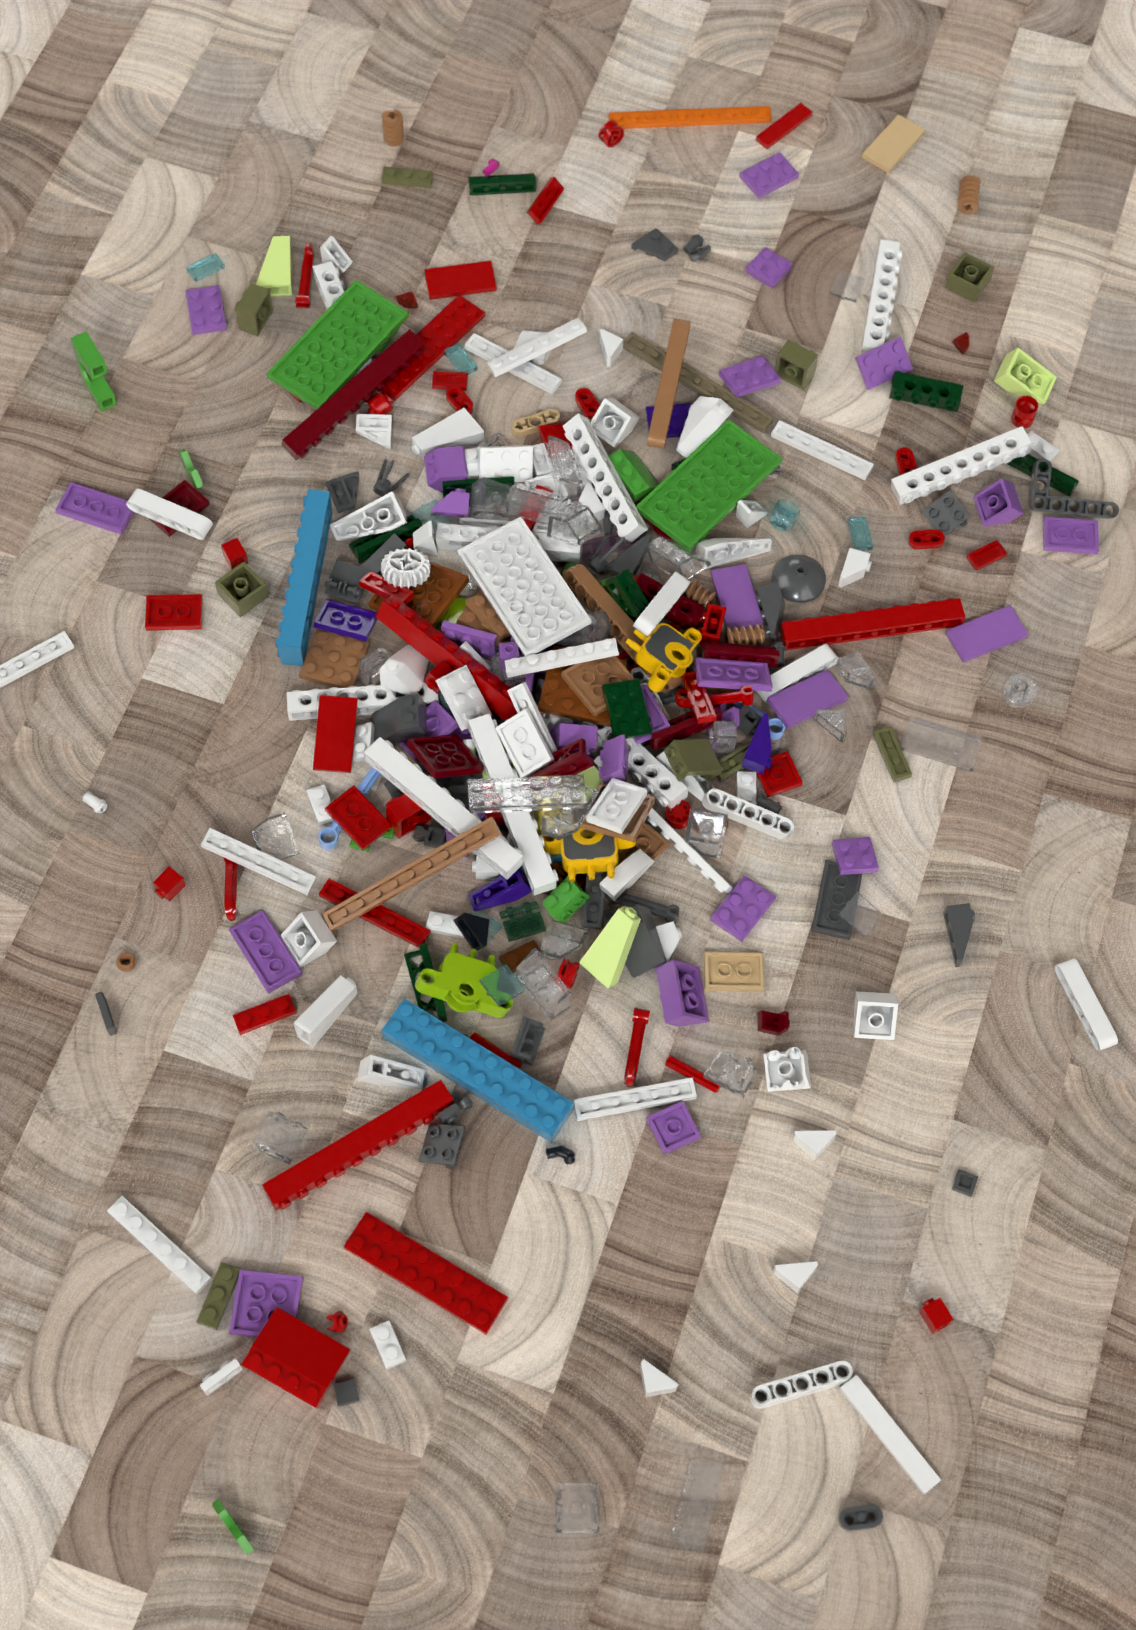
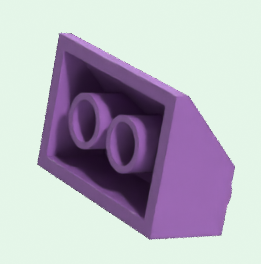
M671 960L657 967V981L665 1023L679 1027L709 1022L699 966Z

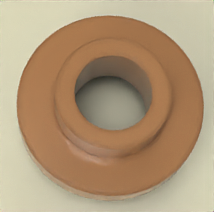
M128 952L120 954L116 960L118 969L123 972L133 970L137 964L135 956ZM125 961H130V964L123 965Z

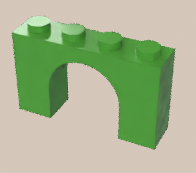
M87 331L70 338L83 383L100 411L102 412L117 405L114 393L103 376L108 373L106 363Z

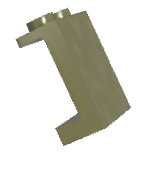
M708 739L673 740L664 750L678 782L683 781L687 776L704 775L707 781H713L723 771Z

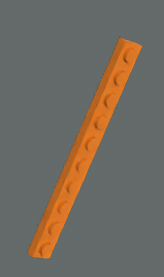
M770 106L609 112L608 114L609 121H616L622 129L771 123L772 120Z

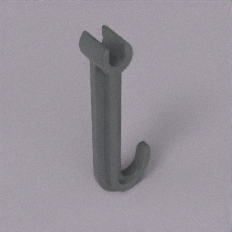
M606 893L604 895L609 901L632 908L638 904L647 907L652 915L665 918L667 923L674 921V924H676L677 917H679L680 908L677 905L672 904L667 907L622 893L615 901Z

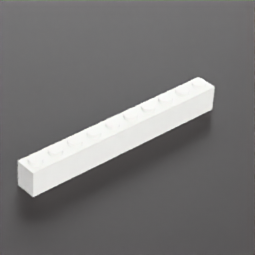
M490 714L468 720V730L481 763L484 766L485 773L513 844L523 854L522 867L535 896L555 889L556 881L559 880L555 869H551L550 864L552 861L549 853H545L543 849L545 846L543 837L541 835L538 836L536 831L538 830L535 818H531L530 805L523 798L525 796L522 785L518 786L516 781L518 779L515 768H511V758L508 752L505 753L504 744L495 729L498 726L495 719L492 720Z
M379 737L364 751L365 761L455 837L482 822L475 812L468 811L462 801L459 799L455 800L446 788L438 786L432 776H426L417 764H412L403 752L395 750L390 741H385ZM500 836L474 851L506 880L523 865L522 852L518 848L510 846L504 836Z

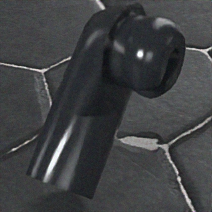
M565 1146L545 1149L547 1159L562 1157L567 1165L575 1162L574 1151Z

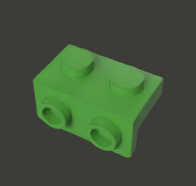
M567 877L542 904L554 919L565 923L585 904L590 896L582 891L576 881L571 882L569 877Z

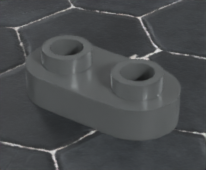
M874 1504L848 1507L840 1513L838 1521L841 1528L849 1532L871 1529L881 1524L883 1512ZM868 1513L874 1515L875 1519L873 1521L867 1518ZM847 1516L852 1517V1524L846 1522Z

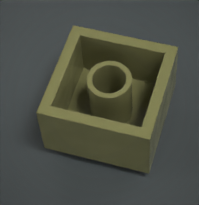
M964 252L948 274L945 288L975 303L990 282L994 266Z
M251 283L248 289L244 290L243 297L235 305L239 330L257 337L259 336L273 313L269 289Z
M787 340L777 354L775 371L781 379L804 390L814 377L818 355L796 342Z
M242 562L215 582L217 594L239 617H242L269 597L267 585L245 562Z

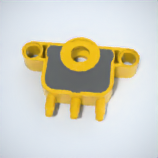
M660 623L648 637L635 629L634 634L643 641L641 646L629 638L625 643L637 652L635 655L636 662L652 674L647 682L649 689L654 692H661L672 677H681L685 673L686 668L691 665L693 661L691 653L702 639V635L694 628H689L683 635L672 626Z
M579 823L575 827L547 829L541 833L545 843L543 847L545 853L548 852L549 855L561 854L563 869L568 873L569 881L571 882L575 881L576 874L588 873L589 880H594L595 872H607L608 877L613 879L615 877V868L619 863L618 849H629L636 844V840L635 842H630L589 830L584 831L585 829H581Z

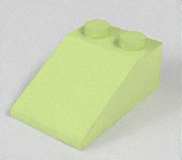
M1017 347L1005 355L994 382L1008 392L1021 397H1033L1038 403L1044 405L1057 377Z

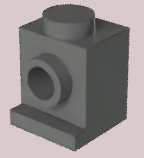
M744 705L739 710L740 726L737 728L746 736L750 733L754 735L762 717L750 706Z

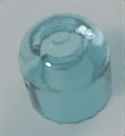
M779 499L770 514V524L776 530L789 531L794 526L800 514V509L788 500Z

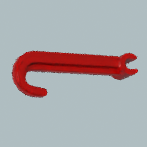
M310 243L305 244L299 293L295 297L296 308H310L309 292L314 261L313 247Z
M749 685L743 686L737 692L708 695L712 705L742 702L746 706L753 704L752 686ZM681 688L675 694L676 704L682 708H692L688 698L681 697L686 694L685 689Z
M224 858V907L227 919L234 921L236 918L238 864Z
M634 1008L632 1019L634 1025L624 1075V1084H627V1087L634 1086L636 1081L645 1026L649 1021L650 1011Z

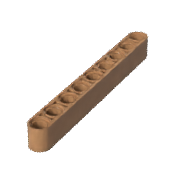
M673 319L647 446L665 448L691 321Z
M576 564L564 570L563 579L636 662L635 655L637 652L625 643L629 638L640 646L643 644V641L634 634L636 629L633 627L634 622L585 566ZM636 662V664L650 678L652 674H650ZM672 677L661 692L667 693L680 686L682 683L681 677Z

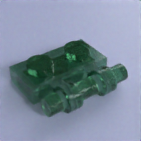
M537 901L531 903L524 902L522 903L523 905L514 908L510 906L506 910L499 912L500 919L509 918L508 921L503 922L508 942L546 932L541 912L532 913V910L538 909ZM521 913H525V914H526L525 916H522V917H518V918L515 917V915H518V914H521Z

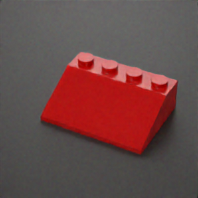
M276 1307L241 1365L314 1408H319L351 1349Z

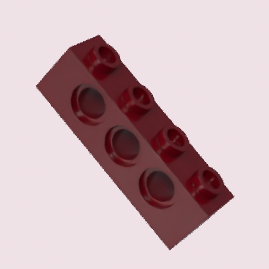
M640 573L637 584L650 603L664 585ZM681 595L664 618L686 630L689 628L695 629L705 607Z

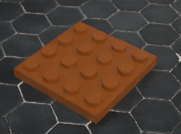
M429 561L431 569L427 581H423L422 585L417 584L416 587H409L410 590L414 591V598L406 605L435 627L468 584L469 577ZM375 594L368 603L369 608L378 611L385 598Z
M553 645L552 650L563 649L566 647ZM619 659L624 667H626L627 660ZM573 665L547 670L538 705L539 712L611 727L607 710L594 717L561 677V672Z

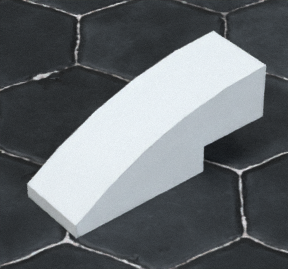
M641 849L637 850L615 868V877L613 879H610L608 875L599 884L600 889L615 901L654 863V860Z

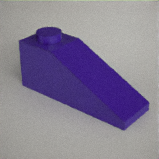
M764 712L742 764V767L762 775L766 769H770L773 759L770 758L772 747L768 713Z
M518 869L508 880L500 876L468 896L473 910L477 912L517 901L530 894L532 890L525 873Z

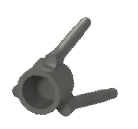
M384 460L376 484L373 487L374 492L381 497L394 491L410 476L407 473L391 487V482L387 477L392 469L394 460H391L385 474L387 460Z
M607 535L604 536L594 554L588 559L590 561L588 565L596 574L601 572L603 574L609 569L611 563L606 565V559L621 545L625 537H622L604 556H597L608 538Z

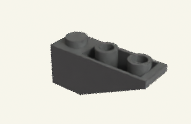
M778 581L757 587L758 595H755L758 606L762 605L763 610L760 611L763 621L767 620L768 626H765L768 637L772 636L774 642L778 641L785 602Z

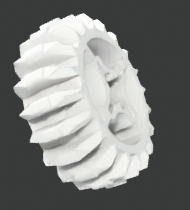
M411 548L395 549V552L389 551V554L385 555L381 562V573L384 580L388 581V584H393L394 587H408V589L410 586L416 587L417 584L422 585L423 581H427L431 569L428 557L423 552H418L417 549L411 550Z

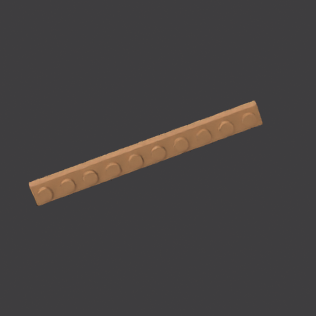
M488 818L322 913L330 931L337 930L502 836L494 818Z

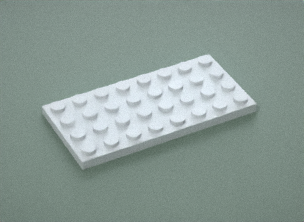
M522 517L457 550L459 557L525 658L592 624L590 617Z

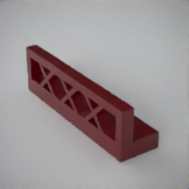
M703 641L701 644L702 658L768 663V667L775 668L780 657L779 650H775V647Z
M713 707L717 721L702 724L697 723L693 711L668 721L671 727L651 734V739L648 742L655 751L669 745L673 740H681L721 723L722 711L719 707Z
M581 738L551 753L554 760L548 763L546 768L542 769L543 767H541L530 776L521 778L522 787L534 796L594 766V760L585 753L586 741ZM577 748H579V751L573 754V752Z

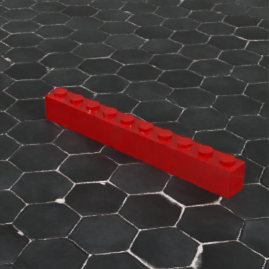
M393 595L383 600L375 618L437 666L444 660L454 671L467 665L489 709L503 720L507 721L518 714L507 692L511 687L501 681L498 676L487 670L484 665L477 662L469 653H466L455 642L448 639L441 631L419 616L415 610L409 608L398 597Z
M948 598L942 601L932 600L927 603H912L906 606L896 605L891 608H876L870 611L860 610L848 614L824 615L819 618H804L797 621L787 620L781 623L780 636L786 650L822 646L824 644L830 645L952 628L964 623L965 613L960 598Z
M439 1080L262 1184L263 1190L276 1211L278 1209H286L295 1199L306 1197L310 1193L309 1191L316 1187L321 1188L325 1186L328 1180L334 1176L335 1178L342 1176L346 1169L351 1166L357 1167L368 1156L371 1155L373 1157L379 1154L385 1146L396 1144L400 1137L413 1134L417 1127L423 1124H430L434 1121V1117L438 1116V1113L454 1104V1099L442 1080Z

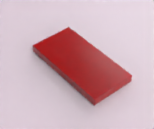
M491 261L424 269L429 300L497 291Z
M320 695L313 761L314 771L351 773L358 698Z

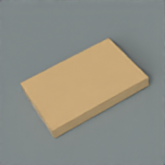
M704 952V991L764 992L763 952Z

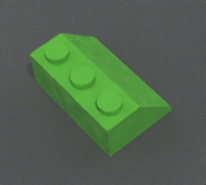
M620 449L608 455L634 503L646 497L659 485L635 452Z

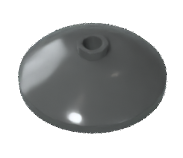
M790 555L781 559L775 565L772 572V583L778 581L784 599L795 603H805L816 599L823 592L826 584V574L823 567L813 558L805 555Z

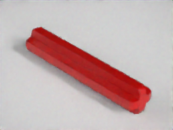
M474 1032L470 1036V1039L518 1069L521 1068L522 1064L478 1033Z
M669 1056L666 1060L665 1065L687 1078H693L694 1082L714 1093L719 1091L721 1087L719 1081L673 1056Z

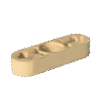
M548 409L517 419L512 423V434L516 437H524L538 432V427L531 424L534 420L539 421L540 425L560 423V413L556 409Z

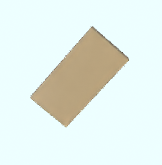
M898 114L862 153L861 158L889 173L925 134V129Z

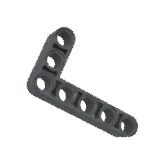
M1040 459L1034 463L1028 502L1029 508L1032 511L1103 519L1114 518L1118 515L1119 507L1113 502L1048 496L1052 464L1048 459ZM1041 462L1046 465L1045 472H1041L1038 469V465ZM1038 480L1044 483L1042 490H1038L1036 487ZM1036 498H1039L1042 501V505L1040 508H1036L1034 506V500ZM1054 500H1057L1060 504L1058 510L1052 508ZM1071 502L1077 504L1078 508L1075 512L1070 510ZM1089 504H1093L1095 506V512L1093 514L1088 512L1087 508ZM1108 505L1113 508V513L1110 516L1105 512Z

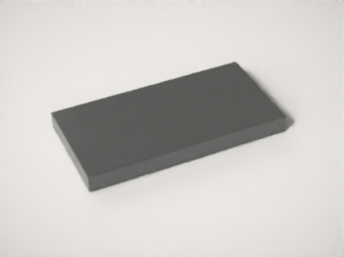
M825 860L811 932L850 940L863 873L840 875L837 862Z

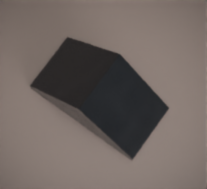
M463 913L453 920L472 949L479 951L487 946L489 919Z

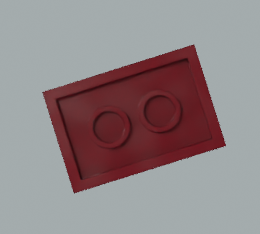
M186 480L162 497L198 514L210 505L209 500ZM150 519L169 537L178 531Z

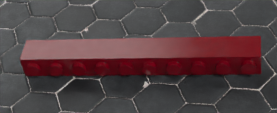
M409 329L282 440L281 446L295 460L300 457L303 459L309 453V449L312 446L317 447L325 435L329 436L333 433L336 425H342L348 419L347 416L351 412L353 414L360 409V404L363 402L367 403L373 397L372 394L375 391H381L389 379L391 381L395 379L399 370H405L411 364L410 361L413 358H419L423 353L424 343Z

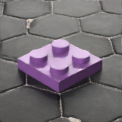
M765 247L746 267L745 272L773 289L792 269L793 263Z
M870 837L833 840L832 847L840 875L878 872L879 866Z
M683 1101L646 1117V1121L663 1155L701 1138Z

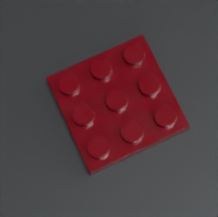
M457 734L410 738L407 741L406 745L433 778L483 773L484 766Z

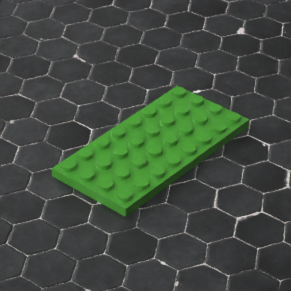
M355 280L266 373V376L317 410L349 382L407 320L409 313Z
M728 419L652 490L636 508L640 515L688 551H691L698 542L706 537L737 507L739 500H744L782 463L783 458Z

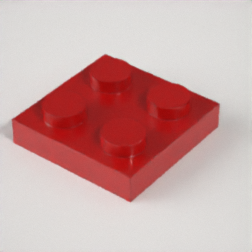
M788 751L770 757L773 759L770 769H766L763 775L756 772L768 798L803 785L802 779Z

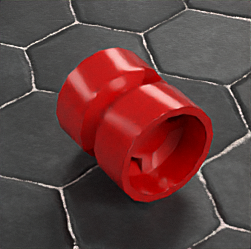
M1022 396L1016 401L1011 421L1017 428L1023 426L1026 429L1033 424L1039 406L1033 397Z

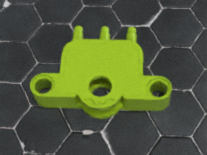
M456 942L452 943L449 954L444 958L438 971L428 968L424 969L415 982V988L418 992L446 1001L453 1010L460 1013L474 1010L495 1018H504L513 1005V1000L508 994L496 991L499 972L494 966L495 956L490 955L487 962L476 959V949H471L469 956L457 953L458 944Z

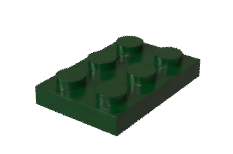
M639 678L603 684L601 686L614 738L625 735L626 739L652 734Z

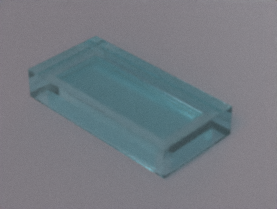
M214 253L187 266L186 270L194 282H197L225 267L219 256Z
M459 343L444 350V355L458 372L468 373L469 375L478 370L477 365Z
M866 517L848 518V526L854 549L860 551L872 550L873 544Z

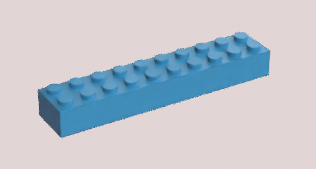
M308 489L307 496H304L303 507L305 509L301 511L300 522L302 524L297 529L299 540L295 542L294 553L296 555L291 560L293 571L289 573L288 584L290 586L285 591V600L287 602L286 605L283 604L282 615L284 617L279 622V631L281 633L280 637L277 636L276 647L278 648V657L281 658V664L302 666L306 657L333 512L330 491Z
M405 998L381 1030L385 1040L550 1143L554 1141L574 1110V1103Z

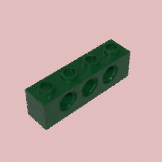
M895 371L889 398L958 412L964 385Z

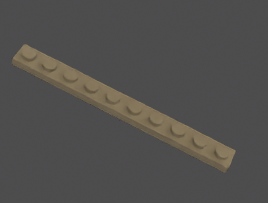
M631 332L623 341V348L662 371L666 352ZM682 364L679 378L681 384L701 396L722 399L734 410L731 413L732 415L761 433H764L773 423L774 418L740 397L736 398L729 390L688 365Z

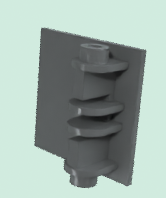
M951 490L921 511L932 527L942 531L944 535H947L959 525L962 527L968 524L967 519L971 517Z
M336 559L330 579L325 581V594L359 604L364 588L359 586V580L371 570Z
M430 1123L419 1162L444 1164L446 1168L454 1169V1166H457L456 1160L457 1155L460 1154L459 1149L462 1148V1139L465 1137V1126Z

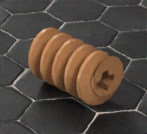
M386 109L382 113L384 142L389 146H398L404 140L403 116L399 110Z
M974 175L965 176L960 180L957 207L965 214H973L978 211L981 181Z
M689 576L687 579L691 581L692 576ZM695 580L689 584L682 595L704 606V612H707L708 604L713 603L716 592H712L709 595L710 588H706L703 591L704 584L697 587L698 580Z
M755 624L754 628L751 625H747L746 629L744 626H740L739 630L737 627H733L732 632L727 627L725 629L726 643L750 645L752 643L757 646V642H759L761 646H764L765 632L763 624L761 628L758 624Z

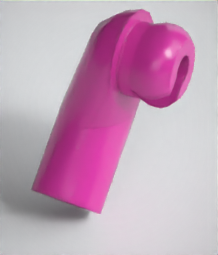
M493 158L490 159L488 166L482 170L483 174L488 177L500 166L499 161Z

